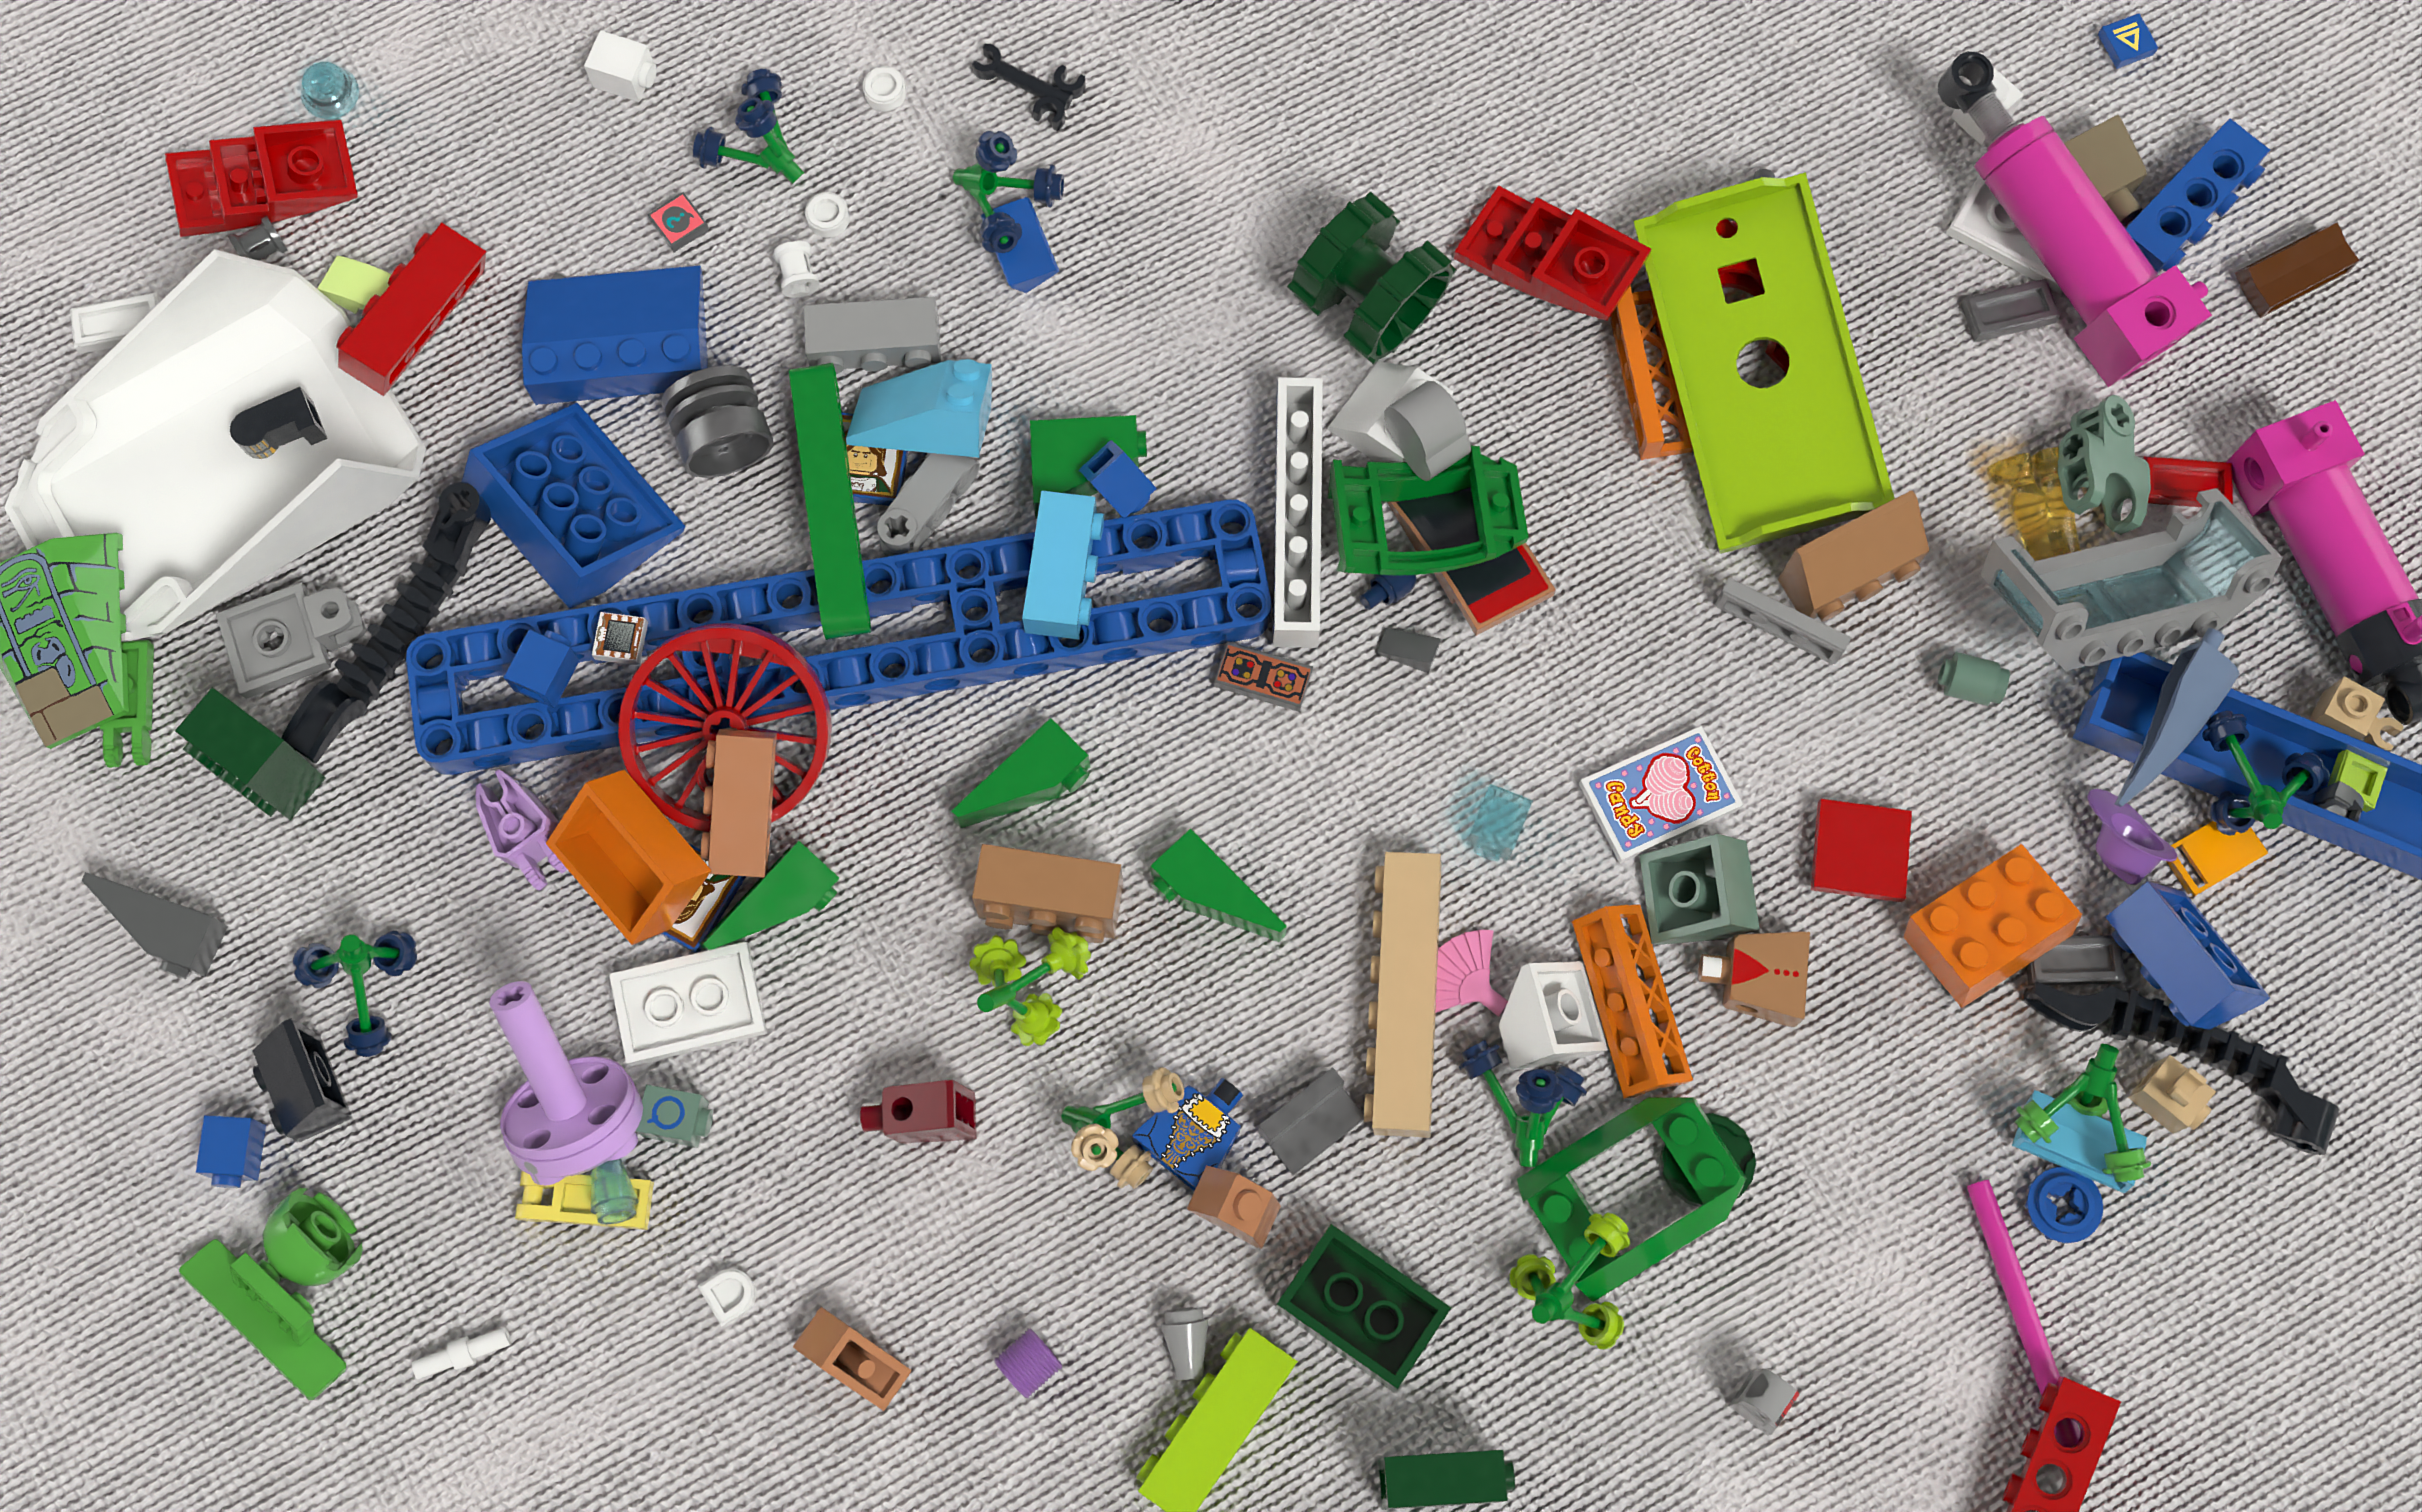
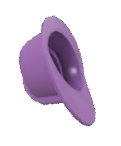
M2098 788L2089 791L2087 795L2089 805L2103 822L2096 843V851L2101 857L2102 862L2114 874L2127 884L2136 885L2146 875L2151 873L2161 860L2170 862L2177 859L2178 854L2174 848L2159 837L2128 803L2122 807L2115 805L2118 796Z

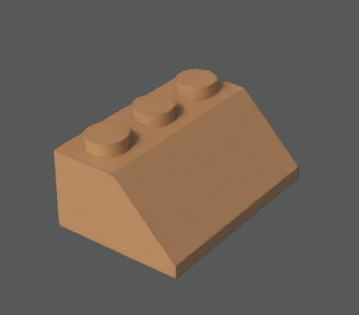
M1911 490L1797 548L1778 578L1779 583L1795 609L1813 619L1819 617L1821 622H1824L1841 613L1845 609L1843 604L1857 597L1859 602L1866 601L1882 591V584L1895 578L1900 583L1921 570L1919 564L1929 552L1917 496Z

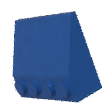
M701 265L528 281L522 337L523 382L535 405L665 393L666 389L677 380L693 372L708 368Z
M578 403L469 451L462 482L472 485L490 508L493 521L569 609L606 592L685 530L686 526Z

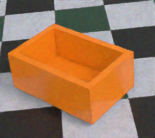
M625 769L586 782L546 842V845L631 945L670 930L712 871Z
M2020 844L1911 915L1903 938L1959 1006L1963 1008L2071 937L2080 921L2082 913L2029 851Z

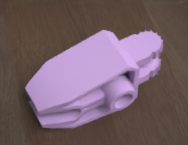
M498 769L495 773L502 786L503 796L499 800L491 789L479 783L476 785L477 811L494 855L514 868L521 869L530 884L536 890H541L548 883L544 873L537 865L539 861L547 856L549 863L557 871L564 873L568 870L546 845L547 840L559 821L533 792Z

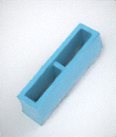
M2034 1090L2026 1104L2033 1099L2044 1109L2055 1098ZM2066 1103L2050 1117L2059 1127L2049 1137L2052 1141L2051 1143H2046L2042 1137L2033 1143L2019 1127L2012 1143V1146L2067 1168L2124 1194L2135 1184L2136 1180L2115 1182L2113 1173L2104 1174L2102 1172V1169L2107 1168L2104 1154L2118 1151L2112 1124L2108 1120L2096 1115L2087 1116L2081 1114L2070 1104ZM2124 1128L2128 1148L2143 1147L2145 1150L2147 1137Z

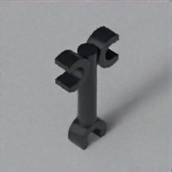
M985 43L983 46V54L986 58L993 61L991 64L983 65L977 61L972 63L973 73L977 78L991 80L999 77L1039 97L1040 99L1036 101L1033 107L1034 120L1039 121L1045 112L1052 111L1056 113L1052 120L1053 129L1056 131L1060 130L1065 124V110L1069 108L1072 100L1082 96L1086 89V78L1082 74L1074 84L1068 85L1063 82L1067 77V68L1064 65L1056 69L1054 85L1003 61L1000 50L992 44Z

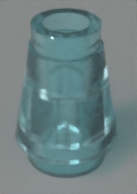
M622 1159L607 1161L592 1169L591 1213L597 1216L598 1223L605 1225L617 1224L633 1218L636 1215L635 1206L639 1200Z

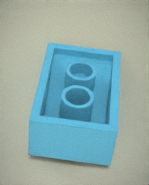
M970 359L959 361L946 360L862 388L846 436V445L979 458L991 412L992 364L978 363Z

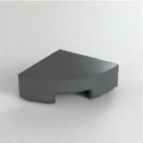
M2338 781L2317 792L2313 805L2358 822L2364 807V799L2355 789Z

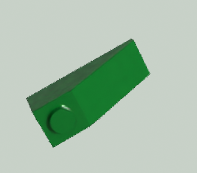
M1050 718L951 810L954 821L960 828H965L1057 799L1066 790L1072 793L1089 777L1087 772L1090 768L1089 755Z
M1191 828L1150 865L1151 877L1154 879L1150 884L1156 893L1167 903L1175 900L1183 909L1280 942L1286 936L1287 925Z
M795 841L768 869L765 877H761L699 944L705 950H712L806 914L813 907L820 912L837 894V891L832 886L840 878L800 841Z

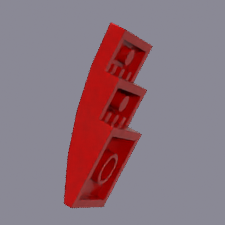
M342 120L253 127L254 136L209 140V150L165 153L180 237L257 226L262 224L261 219L266 216L273 223L316 212L358 198Z
M1498 185L1456 248L1454 259L1528 295L1607 321L1651 254L1652 249L1578 209H1575L1572 215L1538 197L1531 203Z

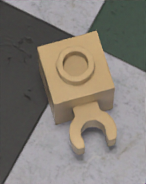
M2345 676L2322 693L2309 718L2311 721L2358 740L2364 739L2366 743L2388 752L2392 750L2393 745L2381 738L2380 731H2385L2389 735L2395 736L2403 729V725L2393 718L2384 717L2379 719L2376 717L2385 698Z
M2169 1055L2153 1064L2128 1098L2174 1134L2188 1127L2194 1130L2207 1118L2212 1109L2206 1104L2216 1091L2206 1084L2207 1079L2192 1067L2187 1069Z

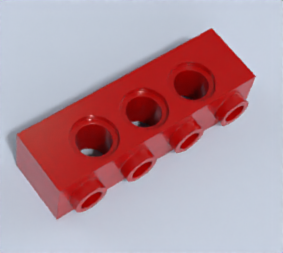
M2059 1377L2056 1385L2048 1382L2038 1404V1409L2045 1412L2039 1429L2036 1430L2030 1427L2020 1450V1455L2027 1458L2021 1475L2018 1476L2012 1473L2003 1493L2002 1501L2009 1503L2006 1512H2026L2029 1510H2036L2038 1512H2079L2121 1401L2066 1377ZM2064 1418L2074 1420L2080 1428V1438L2071 1447L2060 1445L2054 1435L2056 1424ZM2046 1464L2057 1466L2063 1477L2060 1488L2052 1493L2043 1492L2036 1481L2038 1470Z

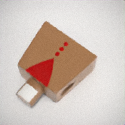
M1810 932L1735 935L1727 943L1726 957L1701 955L1698 980L1699 982L1724 985L1722 1004L1726 1009L1784 1026L1796 1027L1805 1019Z

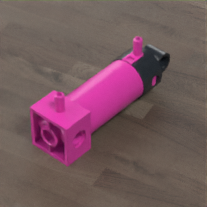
M2334 400L2255 430L2226 462L2232 463V479L2251 516L2254 517L2269 510L2273 515L2336 636L2335 641L2357 683L2367 688L2387 682L2385 699L2389 711L2401 724L2409 725L2422 720V599H2419L2350 470L2365 453L2337 401Z

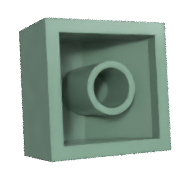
M1714 834L1639 855L1652 944L1663 945L1723 940L1735 935L1760 930L1747 841Z

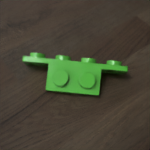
M213 1239L179 1268L180 1276L308 1400H314L346 1371V1363L315 1334L313 1317L311 1316L315 1312L312 1306L296 1291L289 1295L278 1284L281 1281L278 1273L265 1260L261 1259L256 1263L246 1252L239 1258H236L219 1240Z

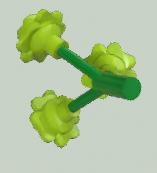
M1059 927L1054 928L1052 933L1048 934L1051 953L1042 958L1041 965L1022 977L1020 967L1026 964V957L1019 952L1017 942L1014 939H1008L1003 942L1002 937L994 935L988 942L974 946L973 952L975 957L969 961L970 968L977 973L978 981L981 985H987L992 981V985L995 987L978 997V1008L983 1012H990L1005 1004L1014 1010L1013 1017L1016 1021L1010 1029L1011 1032L1019 1036L1021 1044L1025 1047L1032 1045L1033 1042L1038 1046H1043L1048 1037L1059 1030L1060 1022L1057 1018L1062 1014V1008L1053 1003L1052 996L1048 993H1043L1039 997L1035 994H1029L1025 1002H1019L1015 999L1016 992L1045 973L1054 974L1061 969L1079 980L1084 976L1083 974L1088 972L1086 962L1091 958L1088 943L1084 937L1078 936L1075 931L1065 933ZM1016 980L1011 984L1007 983L1008 981Z

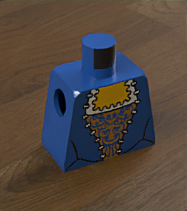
M1224 1078L1218 1081L1206 1097L1188 1085L1184 1088V1098L1178 1101V1110L1174 1113H1168L1165 1110L1154 1114L1132 1135L1133 1143L1144 1152L1149 1151L1155 1161L1192 1191H1195L1206 1165L1220 1169L1240 1133L1241 1126L1229 1117L1228 1114L1243 1097V1094Z

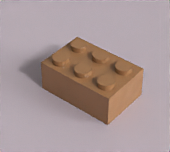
M982 844L972 899L979 919H985V925L989 927L1009 930L1012 929L1013 924L1031 926V932L1043 936H1048L1054 928L1059 927L1065 932H1077L1078 936L1084 937L1087 942L1103 943L1104 937L1115 939L1123 892L1121 864Z

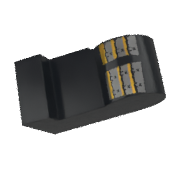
M297 387L242 411L235 416L230 426V434L236 444L247 455L256 459L268 458L276 452L279 446L302 437L310 445L328 439L314 402L301 387Z

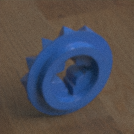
M2056 1167L2040 1173L2028 1187L2029 1192L2025 1207L2028 1209L2031 1217V1225L2043 1233L2046 1239L2064 1244L2079 1242L2088 1238L2098 1228L2103 1216V1200L2098 1187L2091 1179L2067 1168ZM2071 1189L2068 1205L2077 1214L2067 1213L2055 1221L2057 1206L2049 1198L2058 1199L2063 1197Z

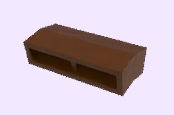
M2338 222L2323 226L2234 273L2246 299L2257 315L2262 318L2349 273L2360 260L2348 245Z

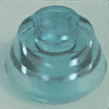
M319 62L310 66L303 75L300 93L301 100L307 111L318 118H338L348 113L355 106L359 97V85L354 75L347 69L330 62Z

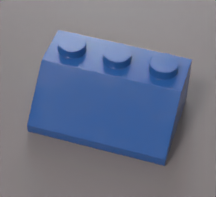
M2147 881L2106 916V919L2115 929L2112 932L2114 940L2126 952L2136 955L2143 964L2140 968L2143 977L2154 988L2158 990L2162 988L2172 1001L2168 1005L2170 1011L2185 1026L2191 1025L2210 1030L2264 1004L2270 999V996L2184 891Z

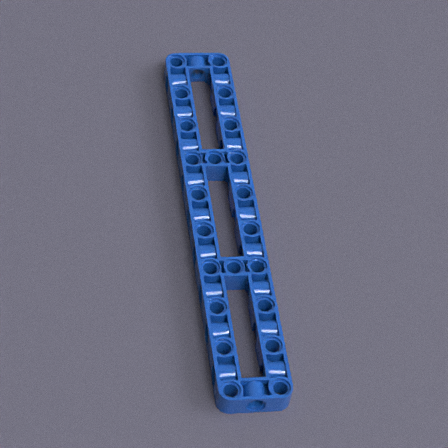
M1223 500L1127 516L1125 519L1121 517L1104 520L1101 541L1093 540L1091 555L1098 556L1096 575L1122 571L1123 575L1175 567V562L1209 557L1210 560H1215V564L1219 566L1221 587L1091 608L1089 626L1081 625L1079 636L1084 640L1079 646L1074 648L1063 646L1060 643L1062 637L1025 633L1023 620L1003 624L1000 622L996 597L1001 596V591L1027 587L1035 532L862 561L870 618L913 611L912 606L947 601L948 605L951 604L955 632L804 658L817 674L825 690L830 710L1207 647L1224 644L1227 641L1236 642L1253 639L1262 635L1267 630L1271 614V597L1253 511L1242 501ZM1228 522H1236L1244 529L1237 534H1229L1224 532L1221 527ZM1140 537H1150L1156 541V544L1151 548L1141 549L1134 542ZM967 566H975L980 569L979 574L970 579H964L958 575L960 570ZM814 569L419 636L411 642L406 654L417 751L436 772L443 775H454L619 747V724L615 723V719L620 713L622 699L627 687L560 698L555 709L541 702L470 714H464L461 691L466 690L465 686L470 685L469 681L496 676L504 677L516 655L517 646L524 640L529 629L541 635H544L549 630L565 637L571 642L570 647L580 662L591 660L594 664L608 662L595 660L592 656L600 612L646 618L648 627L642 656L648 655L647 651L655 650L665 641L681 632L708 624H742L764 631H771V634L822 626ZM878 581L892 583L890 589L884 593L875 594L870 591L872 585ZM798 595L803 597L801 603L795 608L786 609L782 607L783 601L789 596ZM1252 604L1260 610V613L1252 618H1246L1241 616L1237 609L1242 605ZM974 607H981L988 611L986 616L977 621H971L965 617L966 613ZM703 610L713 611L709 621L703 624L693 622L699 612ZM1157 619H1165L1172 624V627L1166 632L1157 633L1149 628V624ZM980 649H989L995 653L993 658L985 663H978L971 659L973 654ZM682 651L684 665L709 697L712 696L713 691L706 666L699 665V661L703 656L702 651ZM719 653V658L714 665L721 692L725 695L724 703L726 705L733 654ZM443 655V660L439 666L433 669H426V664L433 656ZM773 662L769 663L743 706L742 711L795 672L790 667ZM901 664L905 666L904 672L899 677L887 678L883 676L884 670L889 665ZM760 665L739 668L734 706H736ZM684 678L659 681L661 684L707 710ZM798 679L747 716V718L812 703L808 692H794L796 684L800 681ZM647 685L643 686L637 703L639 710L702 719ZM815 711L805 712V713H801V714H797V715H793V716H789V717H795V716L813 714V713H815ZM635 718L637 743L659 740L703 729ZM723 718L719 725H714V729L718 730L731 728L730 719ZM536 724L544 725V730L538 738L533 740L525 739L530 727ZM447 739L453 740V745L447 753L435 755L438 744Z

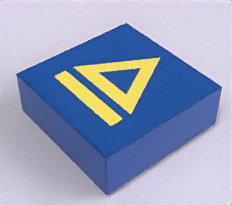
M2140 13L2103 26L2098 33L2116 69L2153 56L2159 48Z

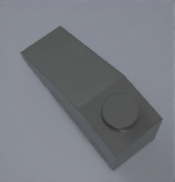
M85 872L82 882L141 948L150 956L161 961L159 970L182 979H186L189 972L206 977L227 931V925L208 914Z

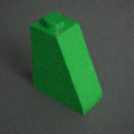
M1136 415L1030 420L1035 518L1037 519L1041 491L1092 496L1099 493L1082 475L1079 469L1110 440L1120 447L1139 468L1138 457H1147L1146 430L1137 431Z

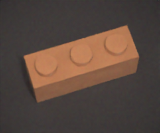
M720 729L716 735V741H708L706 768L714 769L713 787H705L703 813L711 815L710 833L703 832L701 859L709 861L708 867L712 870L710 874L765 877L768 871L777 733Z

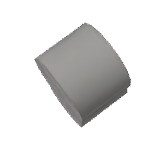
M1426 381L1387 407L1384 411V419L1394 442L1402 451L1406 462L1413 472L1424 481L1431 480L1471 451V445L1466 434V423L1458 405L1451 395L1435 381Z

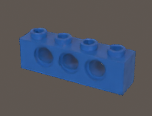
M2231 118L2227 120L2126 228L2158 274L2161 270L2167 271L2173 266H2177L2186 255L2181 249L2188 241L2196 246L2213 226L2208 220L2215 213L2222 218L2239 199V196L2234 192L2241 185L2248 190L2266 170L2260 163L2269 153L2270 149ZM2215 172H2219L2225 178L2218 176ZM2188 199L2196 202L2198 206H2195L2192 203H2190ZM2161 227L2168 229L2173 235L2167 234Z

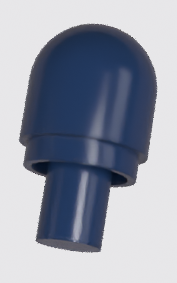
M1374 574V578L1370 580L1371 588L1359 596L1360 602L1367 610H1371L1381 602L1386 605L1396 603L1414 589L1417 577L1416 575Z

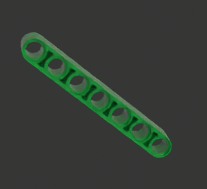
M833 363L789 369L818 604L825 640L871 633L870 614L835 367Z

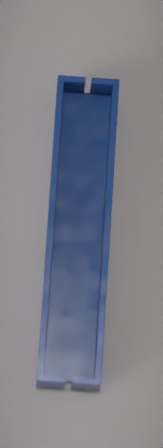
M2142 652L2129 657L2123 656L2100 662L2089 695L2092 697L2084 705L2073 739L2135 763L2154 717L2162 684L2173 665ZM2231 688L2213 715L2223 711H2232L2233 714H2243L2247 718L2246 728L2249 732V737L2240 746L2261 785H2269L2277 792H2281L2286 787L2282 780V772L2286 767L2285 760L2296 752L2301 755L2305 752H2310L2319 756L2324 766L2329 770L2330 776L2338 753L2346 749L2388 768L2375 809L2368 812L2362 811L2358 822L2313 805L2316 793L2306 796L2294 793L2283 808L2282 824L2422 880V765ZM2206 724L2177 759L2161 773L2164 776L2216 797L2224 791H2230L2236 795L2241 794L2247 797L2251 792L2231 751H2215L2210 741H2204L2202 738L2203 731L2208 728Z

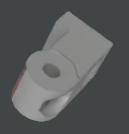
M1759 1369L1751 1372L1728 1406L1769 1436L1779 1426L1800 1393L1775 1373L1767 1369Z

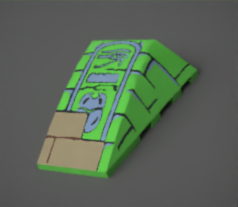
M119 533L51 538L0 563V669L44 746L50 749L129 713L127 654L122 652L121 634L126 632V615L120 613L119 590H124L125 586L124 571L119 569L118 551L123 550V535Z

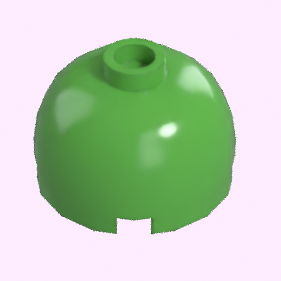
M299 1188L282 1200L270 1213L262 1234L265 1254L268 1258V1263L281 1278L303 1286L324 1285L344 1274L360 1261L363 1252L362 1243L355 1248L349 1234H354L357 1229L350 1217L337 1203L320 1192L313 1198L304 1195L308 1188Z

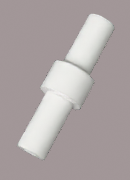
M506 1327L471 1340L465 1336L447 1343V1349L412 1361L414 1375L419 1380L454 1367L457 1371L476 1364V1358L510 1346V1335Z

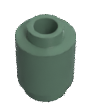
M1955 652L1952 659L1945 658L1943 660L1938 675V684L1944 686V695L1985 706H1988L1990 702L2001 704L2007 691L2010 670L2001 668L1999 662Z

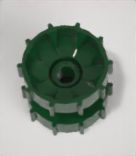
M1370 191L1365 197L1353 203L1349 201L1346 207L1325 228L1322 227L1320 229L1319 235L1309 246L1303 257L1297 261L1298 266L1287 288L1317 316L1335 304L1339 305L1347 295L1355 301L1359 307L1353 312L1355 315L1348 331L1343 337L1374 365L1379 359L1386 357L1391 352L1395 353L1398 347L1417 328L1423 325L1424 320L1432 312L1440 299L1445 296V291L1457 269L1451 265L1452 261L1428 240L1422 246L1410 252L1406 251L1398 262L1385 251L1390 247L1389 243L1396 227L1401 221L1394 216L1395 212Z

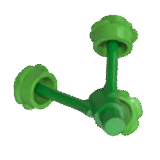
M2100 1044L2096 1057L2089 1059L2085 1072H2082L2058 1097L2044 1109L2033 1099L2023 1108L2018 1106L2016 1111L2021 1116L2014 1122L2033 1143L2042 1137L2049 1144L2052 1142L2049 1137L2059 1129L2050 1117L2066 1103L2070 1104L2079 1113L2087 1116L2096 1115L2102 1118V1114H2106L2107 1110H2109L2118 1151L2104 1154L2107 1168L2102 1169V1172L2104 1174L2113 1173L2115 1182L2141 1179L2145 1177L2143 1169L2150 1167L2151 1162L2146 1161L2143 1147L2128 1148L2117 1099V1084L2114 1082L2118 1071L2114 1064L2119 1050L2109 1044Z

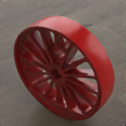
M733 623L708 624L686 630L668 639L650 653L633 674L622 699L618 728L619 743L623 761L629 775L665 816L686 827L710 833L711 815L685 806V802L696 784L704 793L706 786L713 787V783L709 781L706 774V755L679 800H674L658 786L657 782L705 748L709 740L716 741V735L720 730L714 729V725H719L723 718L730 719V727L737 730L777 733V740L815 745L814 757L808 769L776 752L775 762L802 777L801 782L788 795H783L774 783L773 797L777 803L772 805L771 823L782 818L799 805L812 790L821 775L830 749L832 733L830 707L825 690L817 674L805 658L791 645L769 632L747 625ZM676 651H702L716 705L678 657ZM711 652L733 654L726 705ZM740 656L763 660L736 706H734ZM668 658L707 710L651 678L652 671L663 659ZM770 662L790 667L795 672L742 711L743 706ZM798 679L804 684L812 703L747 718V716ZM647 685L702 719L639 710L637 703L643 686ZM815 711L817 736L750 726ZM635 718L703 729L638 744L635 736ZM704 737V740L654 776L649 774L640 756V752Z

